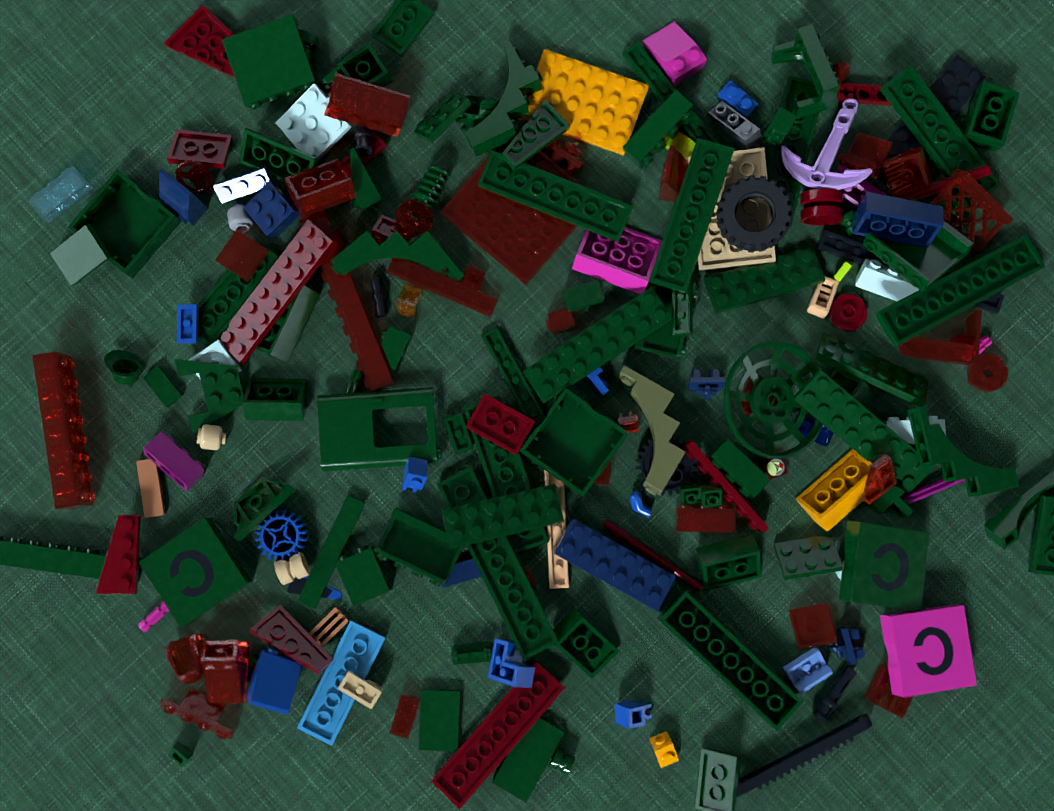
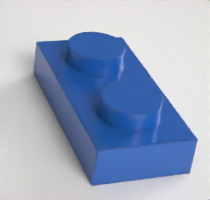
M731 80L717 95L723 102L746 119L759 105Z
M197 304L177 305V343L198 344L199 306Z

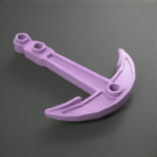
M847 99L843 102L842 109L839 110L833 123V129L814 166L811 167L801 163V158L798 155L792 153L785 145L781 146L783 163L793 178L813 189L840 190L862 182L872 173L871 168L862 170L847 169L844 170V174L830 172L843 137L848 132L854 119V114L858 110V102L855 99Z

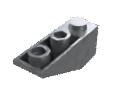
M723 101L708 112L712 119L741 150L755 149L763 143L760 129Z

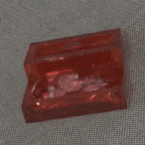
M880 663L864 699L904 718L913 696L901 697L893 695L888 666Z

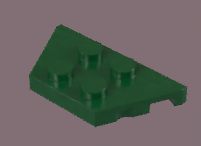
M261 477L234 502V524L237 525V532L234 533V538L240 542L288 498L295 489L288 484L284 485L278 481H271L269 478Z

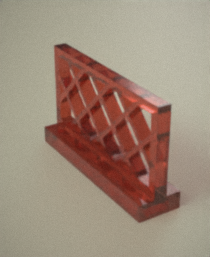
M956 169L951 174L953 176L951 181L931 204L938 205L942 200H946V210H943L946 216L943 214V220L972 241L971 249L979 253L1004 224L1009 225L1013 218L968 172ZM957 183L959 185V195H952V188ZM964 197H971V206L963 207ZM959 198L958 208L951 209V199ZM982 208V218L975 219L976 209ZM971 210L970 220H963V211ZM951 212H958V221H950ZM988 220H993L996 223L991 230H987ZM982 221V231L975 232V222ZM970 223L969 233H963V224ZM981 235V241L976 246L974 244V236Z

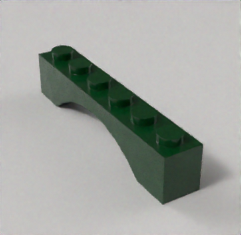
M1054 471L1049 472L1039 483H1035L1030 490L1020 495L1016 501L1004 507L994 518L989 519L984 525L987 537L1002 549H1006L1020 536L1024 520L1039 505L1041 495L1054 497Z

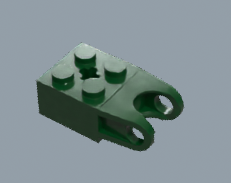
M370 43L339 62L338 66L322 79L320 88L323 91L337 88L342 89L341 94L333 103L340 112L368 99L391 84L393 80Z

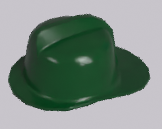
M113 350L104 357V362L111 371L113 379L119 384L128 385L131 388L143 372V366L128 351Z

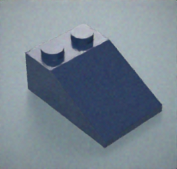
M163 169L159 171V198L164 202L163 206L171 213L175 210L178 213L177 217L185 224L190 222L194 226L208 208L192 192Z

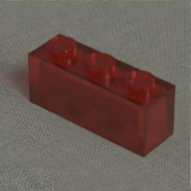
M680 504V508H675V531L736 532V509H730V505L718 506V509H712L711 507L702 508L701 505H699V508H691L690 504H684L683 506Z

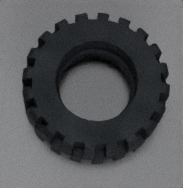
M752 175L747 179H738L735 184L732 183L721 197L716 217L718 229L720 228L722 237L727 239L729 245H734L740 251L746 250L748 253H754V251L762 252L775 246L784 237L792 222L793 205H790L791 198L785 194L786 189L782 185L779 187L776 184L777 181L773 179L771 181L767 180L766 176L755 178V175ZM746 198H761L770 205L773 216L770 225L760 232H750L738 224L736 209Z

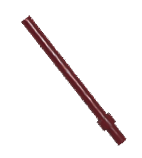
M606 519L602 526L614 533L616 538L619 540L623 539L697 591L702 589L703 585L627 534L624 528L621 526L617 527Z

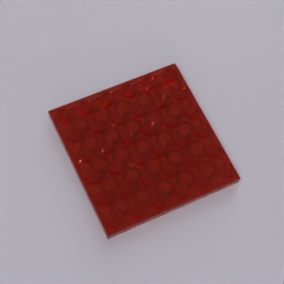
M512 140L498 146L494 151L502 154ZM539 151L525 162L528 165L581 185L542 151ZM487 158L440 211V214L526 286L578 226L478 187V182L488 161Z

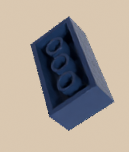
M866 192L853 215L852 234L867 236L870 232L878 239L928 248L944 225L943 207Z

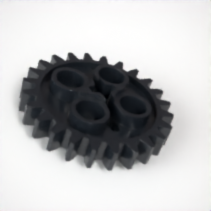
M677 436L675 440L672 437L669 443L685 451L686 449L682 445L687 440L680 443V436ZM649 439L647 440L648 447L646 445L641 446L644 452H637L641 459L635 460L637 463H640V466H637L635 469L641 470L637 477L644 478L641 484H644L652 465L649 462L653 460V442ZM684 454L679 465L683 466V469L676 468L675 470L679 473V479L673 481L670 478L661 496H664L665 491H667L669 496H672V490L676 494H680V485H685V483L692 485L689 478H696L692 471L698 470V468L693 467V464L697 463V461L691 460Z

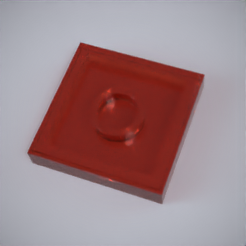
M236 229L215 261L249 282L269 253V250Z
M828 602L789 610L798 649L838 642Z

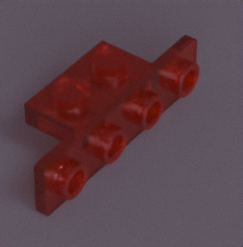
M193 689L189 690L181 705H177L165 698L161 699V708L165 713L169 715L174 713L180 716V719L186 723L193 722L197 724L198 728L207 732L210 730L220 739L226 740L227 738L232 740L233 730L217 723L226 708L225 704Z

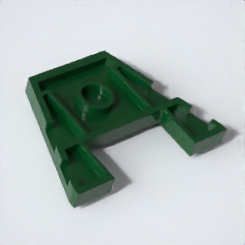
M183 359L174 360L178 377L199 373L208 411L188 416L192 433L198 431L199 428L202 429L204 424H210L242 406L244 391L238 365Z

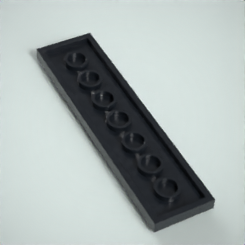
M956 54L929 89L953 119L986 76ZM902 121L865 169L871 168V174L892 191H895L898 187L894 189L892 187L902 183L904 179L892 185L890 183L908 175L924 156L926 150L905 122ZM902 157L901 160H899V161H897V162H895V163H893V164H891V165L885 167V165H887V164H889V163H891V162H893V161H895V160H897V159H899V158ZM901 162H904L903 164H901V165H899V166H897V167H895V168H893V169H891V170H889V171H886L887 169H889V168H891V167H893V166H895V165H897V164H899V163H901ZM905 166L904 169H902V170H900V171H897V172H895V173H893V174H891V175L888 176L889 173H891V172H893V171H895V170H897V169H899V168ZM906 171V173H904V174H902V175H900V176H898V177H896V178H894V179H892V180L889 181V178L894 177V176H896V175H898V174H900V173Z

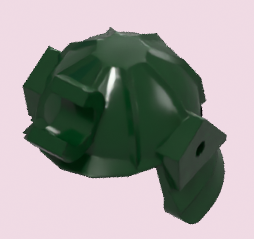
M464 95L472 104L462 113V117H458L455 121L458 124L464 122L461 130L467 131L469 127L477 126L488 117L500 100L484 96Z

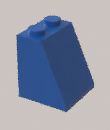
M269 647L268 650L262 648L245 693L248 702L251 705L288 715L302 665L289 656L280 654V651L275 648Z

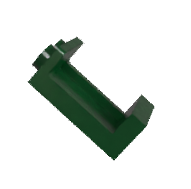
M367 545L357 549V554L350 556V553L339 557L340 561L335 563L353 607L392 590L376 558L374 547L368 548Z

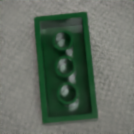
M675 90L623 146L625 155L640 169L644 166L647 168L654 160L652 157L657 152L660 154L667 145L665 143L670 138L673 140L679 134L680 127L683 124L686 126L693 119V104L679 91Z

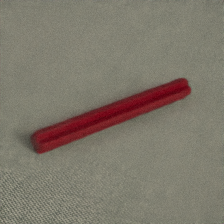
M986 164L896 196V198L906 200L915 198L918 201L991 175V168Z

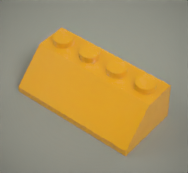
M852 449L802 492L796 500L810 517L828 532L880 487L885 480L877 466L865 460Z

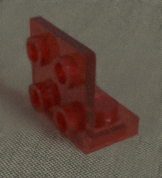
M857 133L848 153L840 152L837 160L840 165L842 164L850 170L871 168L872 173L869 176L877 178L892 147V142Z

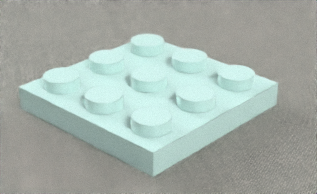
M313 84L276 122L278 127L299 151L316 157L317 161L352 127L316 84Z

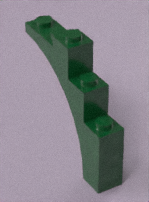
M509 40L503 43L505 55L509 63V76L505 92L490 115L477 126L465 132L468 143L476 157L515 138V130L518 128L514 120L529 114L528 105H530L527 96L542 90L540 82L543 80L538 70L535 71L532 64L527 66L524 60H520V53L517 47H513Z

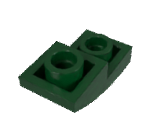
M680 485L681 506L700 503L702 508L722 506L721 487L710 485Z

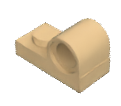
M350 670L338 687L339 690L370 709L373 708L383 690L375 682L364 680Z

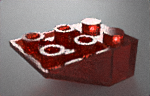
M240 640L203 641L201 665L208 703H245L249 642Z

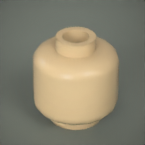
M204 424L202 429H198L197 444H200L202 449L219 450L221 444L225 445L226 433H222L221 426Z

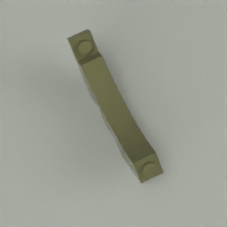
M624 365L620 371L619 378L624 384L634 386L630 396L644 412L653 438L652 465L643 486L646 487V491L649 493L661 495L685 454V451L669 443L680 422L664 414L673 400L674 393Z

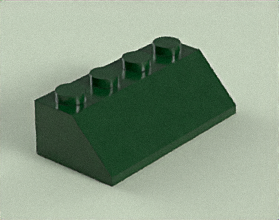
M244 129L239 163L255 170L266 167L270 176L306 192L317 183L320 165L316 157L251 129Z
M303 286L257 346L256 350L288 363L320 294Z

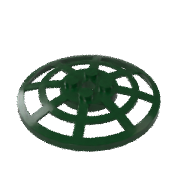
M783 341L757 344L741 354L727 376L724 388V410L729 427L737 440L745 448L761 457L784 459L795 456L811 446L824 426L816 418L814 426L807 437L798 430L807 410L793 399L794 395L791 386L797 383L800 390L805 385L802 377L810 371L814 375L820 369L813 358L803 349ZM774 348L772 359L763 360L754 365L751 364L748 355L760 349ZM782 349L795 354L806 365L796 371L789 364L779 361ZM742 362L746 372L739 381L737 392L731 391L730 386L734 373ZM770 365L768 377L760 379L755 370ZM778 367L786 370L791 377L786 381L776 377ZM748 377L754 383L750 394L742 393ZM771 395L775 398V403L773 405L769 403V397ZM729 399L736 400L737 412L742 422L738 429L735 427L731 416ZM741 401L750 402L752 413L747 418L743 413ZM793 407L800 408V411L793 424L788 417ZM756 419L765 423V434L751 426ZM782 422L787 430L781 434L773 435L772 424ZM746 430L755 437L765 440L766 452L752 447L743 439L742 435ZM793 435L800 442L796 447L788 451L774 453L773 441L783 440Z

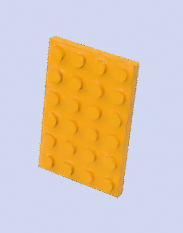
M544 49L537 67L543 80L540 82L542 90L527 96L530 105H528L529 114L519 119L528 122L546 99L570 125L569 130L563 135L624 156L623 146L631 138L649 88L648 85Z

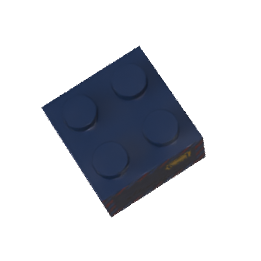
M269 182L243 207L265 235L277 238L303 213L281 185Z

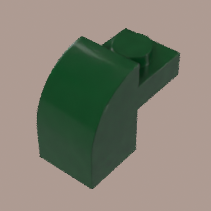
M896 486L878 487L864 500L876 513H884L890 506L901 517H908L913 512L909 508L910 504L904 498H900L904 491Z

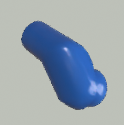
M634 491L630 495L632 509L649 518L652 509L643 505L642 493Z

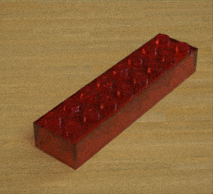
M57 351L32 355L55 510H73L94 506L95 495L90 485L92 476L90 471H88L87 465L89 456L85 452L84 446L86 444V437L82 432L81 426L83 425V418L79 413L80 399L76 393L78 384L73 374V369L75 368L74 361L71 356Z

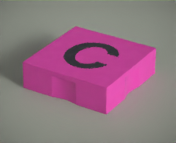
M949 604L929 607L916 612L903 611L880 615L884 644L888 653V671L893 695L909 697L977 685L964 605Z

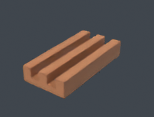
M335 607L309 635L323 648L350 620ZM337 613L338 616L316 637L314 634ZM342 618L344 621L321 642L319 639Z

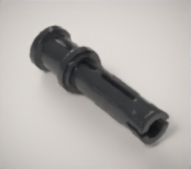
M360 103V109L359 104L355 106L357 132L354 136L357 142L355 151L358 156L366 157L372 154V147L370 146L372 136L368 132V107L365 103Z
M845 666L829 693L821 698L822 702L816 711H812V714L827 724L828 717L834 709L838 708L837 702L857 672Z

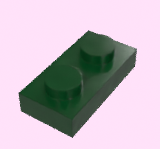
M462 413L444 418L443 420L455 455L473 450L474 448Z

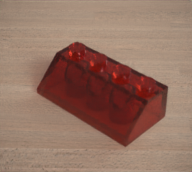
M336 73L326 98L324 115L397 137L404 122L410 95Z

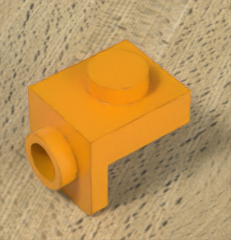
M667 731L649 739L661 768L679 761Z

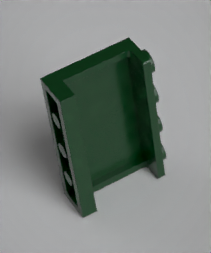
M649 282L648 289L652 287L672 317V289ZM693 283L692 300L696 301L699 290L696 289L697 284ZM672 321L635 344L634 350L678 360L680 355L684 356L686 344H683L684 338L688 337V335H672Z
M394 508L391 514L392 518L377 548L375 547L374 552L377 553L376 557L385 562L390 559L395 562L394 566L405 570L407 567L413 570L411 574L421 579L423 576L430 578L429 582L433 585L440 587V584L445 586L464 546L450 549L446 532Z

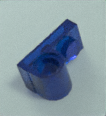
M805 417L798 430L807 437L815 421ZM822 424L820 434L814 443L827 447L834 433Z

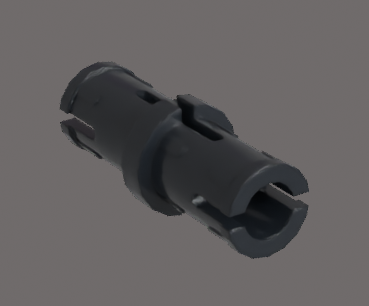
M382 278L370 279L372 289L371 301L374 303L375 317L388 316Z

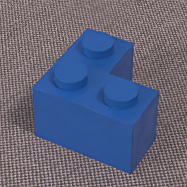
M495 638L488 678L514 687L531 688L535 668L522 664V657L513 640Z

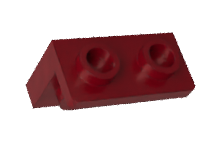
M381 214L372 229L371 236L379 245L393 232L398 231L409 244L415 235L416 229Z

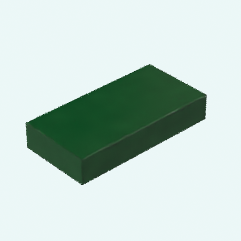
M157 366L143 377L167 408L183 396L160 366Z

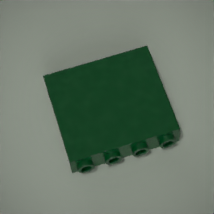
M292 14L222 39L244 105L249 108L258 109L263 106V103H275L280 100V97H291L296 95L297 91L302 89L307 91L313 84H319L318 80L315 79L297 27L299 26L297 18Z
M944 221L943 227L928 248L878 239L870 232L867 234L863 246L908 280L914 287L924 292L968 255L973 242Z

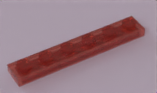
M392 258L386 271L389 275L491 318L498 303L496 298L402 258Z

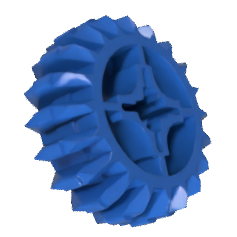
M276 510V516L271 512L269 514L270 519L266 517L263 520L265 524H258L262 530L255 531L256 534H260V537L255 538V541H261L262 544H259L257 548L261 549L264 547L262 555H266L269 552V560L275 556V562L281 558L287 561L288 557L290 558L294 553L298 554L301 552L298 548H306L302 544V541H308V538L303 537V534H308V530L302 531L306 523L299 524L302 517L299 516L294 519L296 516L295 512L289 515V510H284L282 515L281 510ZM278 520H286L285 524H282L279 529L271 527ZM291 524L296 530V539L290 534ZM283 530H284L283 535H284L285 538H287V539H281V541H280V537H281V536L278 535V533H276V532H279V533H280V532H283ZM268 532L273 537V547L269 544ZM285 542L293 545L285 552L277 551Z

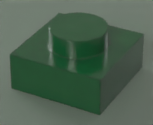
M177 742L168 754L182 768L193 755L190 749L180 742Z

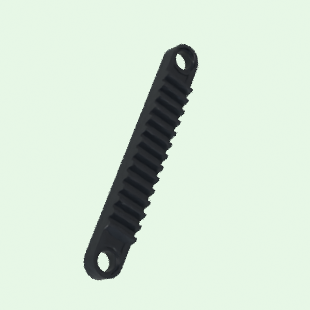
M868 714L857 716L739 778L736 797L756 787L761 790L762 784L769 786L770 780L776 782L777 776L782 779L783 773L790 775V770L797 771L798 765L805 767L804 762L811 764V758L818 760V755L826 756L827 750L832 753L833 747L839 749L840 743L847 745L848 739L853 742L855 735L873 725Z

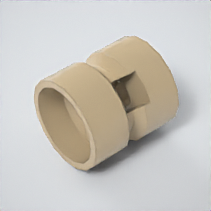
M302 552L292 555L287 561L281 559L274 562L276 574L282 585L293 582L295 577L301 579L310 575L308 563Z

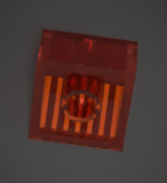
M923 147L903 152L881 163L891 197L899 198L931 188L933 182Z

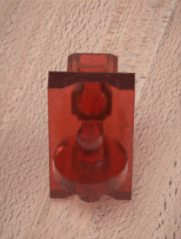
M577 141L573 145L569 142L565 143L564 146L569 151L554 144L552 147L554 151L550 161L559 165L563 158L567 159L569 162L564 170L571 175H574L579 168H583L585 163L573 155L575 153L580 157L582 151L577 149L579 146Z

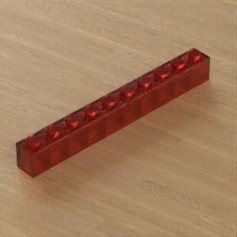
M320 205L300 213L302 227L309 219L336 242L335 246L320 264L324 271L321 273L324 283H328L330 286V290H328L329 296L332 301H336L338 307L335 308L338 318H342L344 321L342 328L345 335L350 336L352 342L349 343L352 353H356L359 360L356 363L359 370L364 371L366 378H363L366 388H370L371 391H377L394 384L351 273L349 272L345 276L341 273L337 275L330 267L332 265L330 260L341 252V248L325 209Z

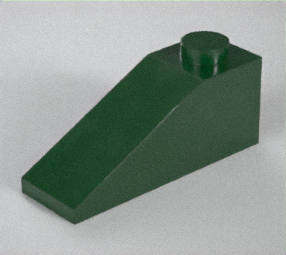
M352 148L349 151L351 191L353 196L351 201L356 209L360 208L362 211L382 200L355 149Z

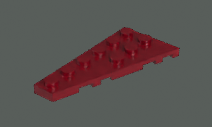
M202 5L163 44L169 49L235 78L222 39L234 34Z

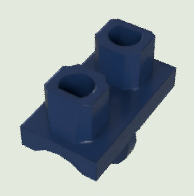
M719 369L710 370L709 377H703L701 370H692L688 391H697V395H704V399L709 400L710 395H717V391H723L725 377L721 376Z
M837 628L839 637L833 638L834 645L829 647L830 652H837L838 658L845 657L846 663L851 665L857 664L856 660L865 657L862 646L852 647L851 641L860 639L858 629Z

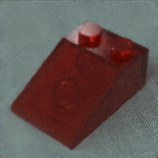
M670 146L663 165L658 200L676 203L687 171L688 161L674 146Z

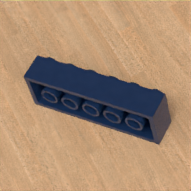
M575 519L569 521L552 552L657 612L676 578L671 573Z

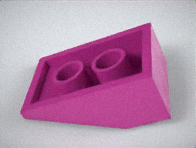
M675 22L643 40L648 51L673 86L704 69L707 61L706 57L698 45Z

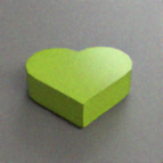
M847 260L836 273L834 279L840 282L854 263Z

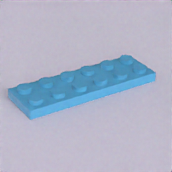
M350 620L332 656L333 662L327 666L297 727L299 730L331 746L334 744L355 701L354 698L339 690L338 687L349 670L364 680L366 679L386 639L385 636Z

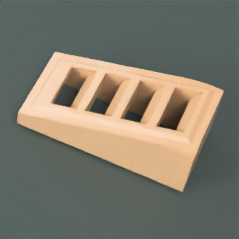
M824 276V283L817 284L807 309L808 313L820 318H825L829 313L839 281ZM822 284L830 286L832 289L826 288ZM817 298L826 301V303L817 300Z

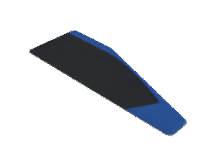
M308 576L301 579L295 577L294 581L288 585V593L300 595ZM326 586L322 598L341 600L342 593Z

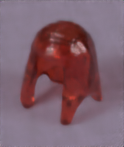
M202 634L185 636L177 641L173 640L169 642L168 646H165V655L178 680L187 684L196 683L201 680L206 672V650Z

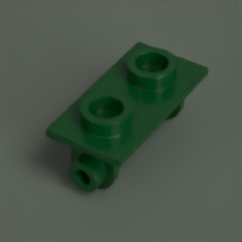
M490 641L451 645L453 665L491 661Z

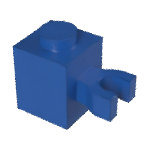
M408 457L403 469L402 490L405 491L406 487L412 488V492L416 493L417 489L422 490L427 479V460Z
M632 700L615 703V723L628 729L644 726L645 719H652L651 714L645 713L647 708H651V703L644 702L640 704Z

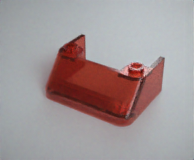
M982 309L976 310L966 318L965 335H954L949 342L914 337L897 347L901 354L907 357L965 366L972 365L979 358Z

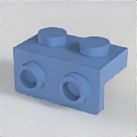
M816 647L783 667L791 684L800 694L808 691L811 687L833 674Z

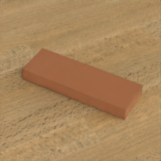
M150 459L136 461L145 518L166 515L159 467Z

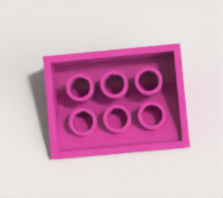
M626 227L619 242L586 230L572 269L642 294L645 292L662 241Z

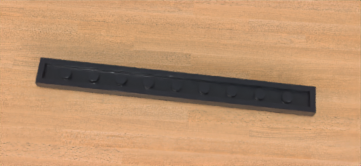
M827 230L823 231L817 249L860 265L863 264L866 258L877 260L881 264L890 267L874 253L867 250L863 243ZM944 274L939 279L947 276L948 274ZM996 293L974 306L998 314L1005 295Z

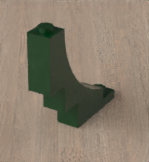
M364 231L330 260L332 262L330 267L337 275L341 273L343 276L362 264L385 258L412 260L429 267L435 272H440L445 267V273L451 280L454 278L459 281L464 276L428 231H424L410 244L405 241L398 231H395L379 245L367 231Z
M926 406L907 410L920 467L940 464L945 482L965 480L968 497L1020 487L1015 468L997 469L987 467L971 460L960 452L945 435L939 423L930 425Z

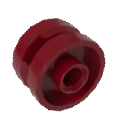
M814 189L801 193L800 206L804 209L800 212V222L811 226H826L842 222L843 209L839 206L843 204V192L836 189Z

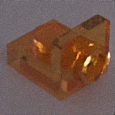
M404 284L397 300V313L403 316L415 317L422 289Z

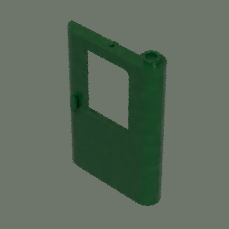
M433 387L318 395L317 407L322 471L405 466L408 457L427 460V464L438 463V459H442L441 448L437 447ZM419 406L426 408L428 442L426 444L375 447L373 429L374 410Z

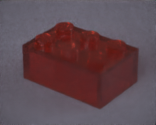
M339 159L284 178L289 196L302 218L356 198L352 178Z

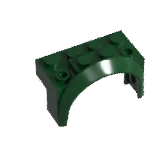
M812 24L798 28L794 41L773 46L772 64L786 62L805 64L818 93L817 97L796 102V119L832 109L837 99V91L840 88L837 74L833 71L830 58L826 56V49L820 43L819 33L815 31Z

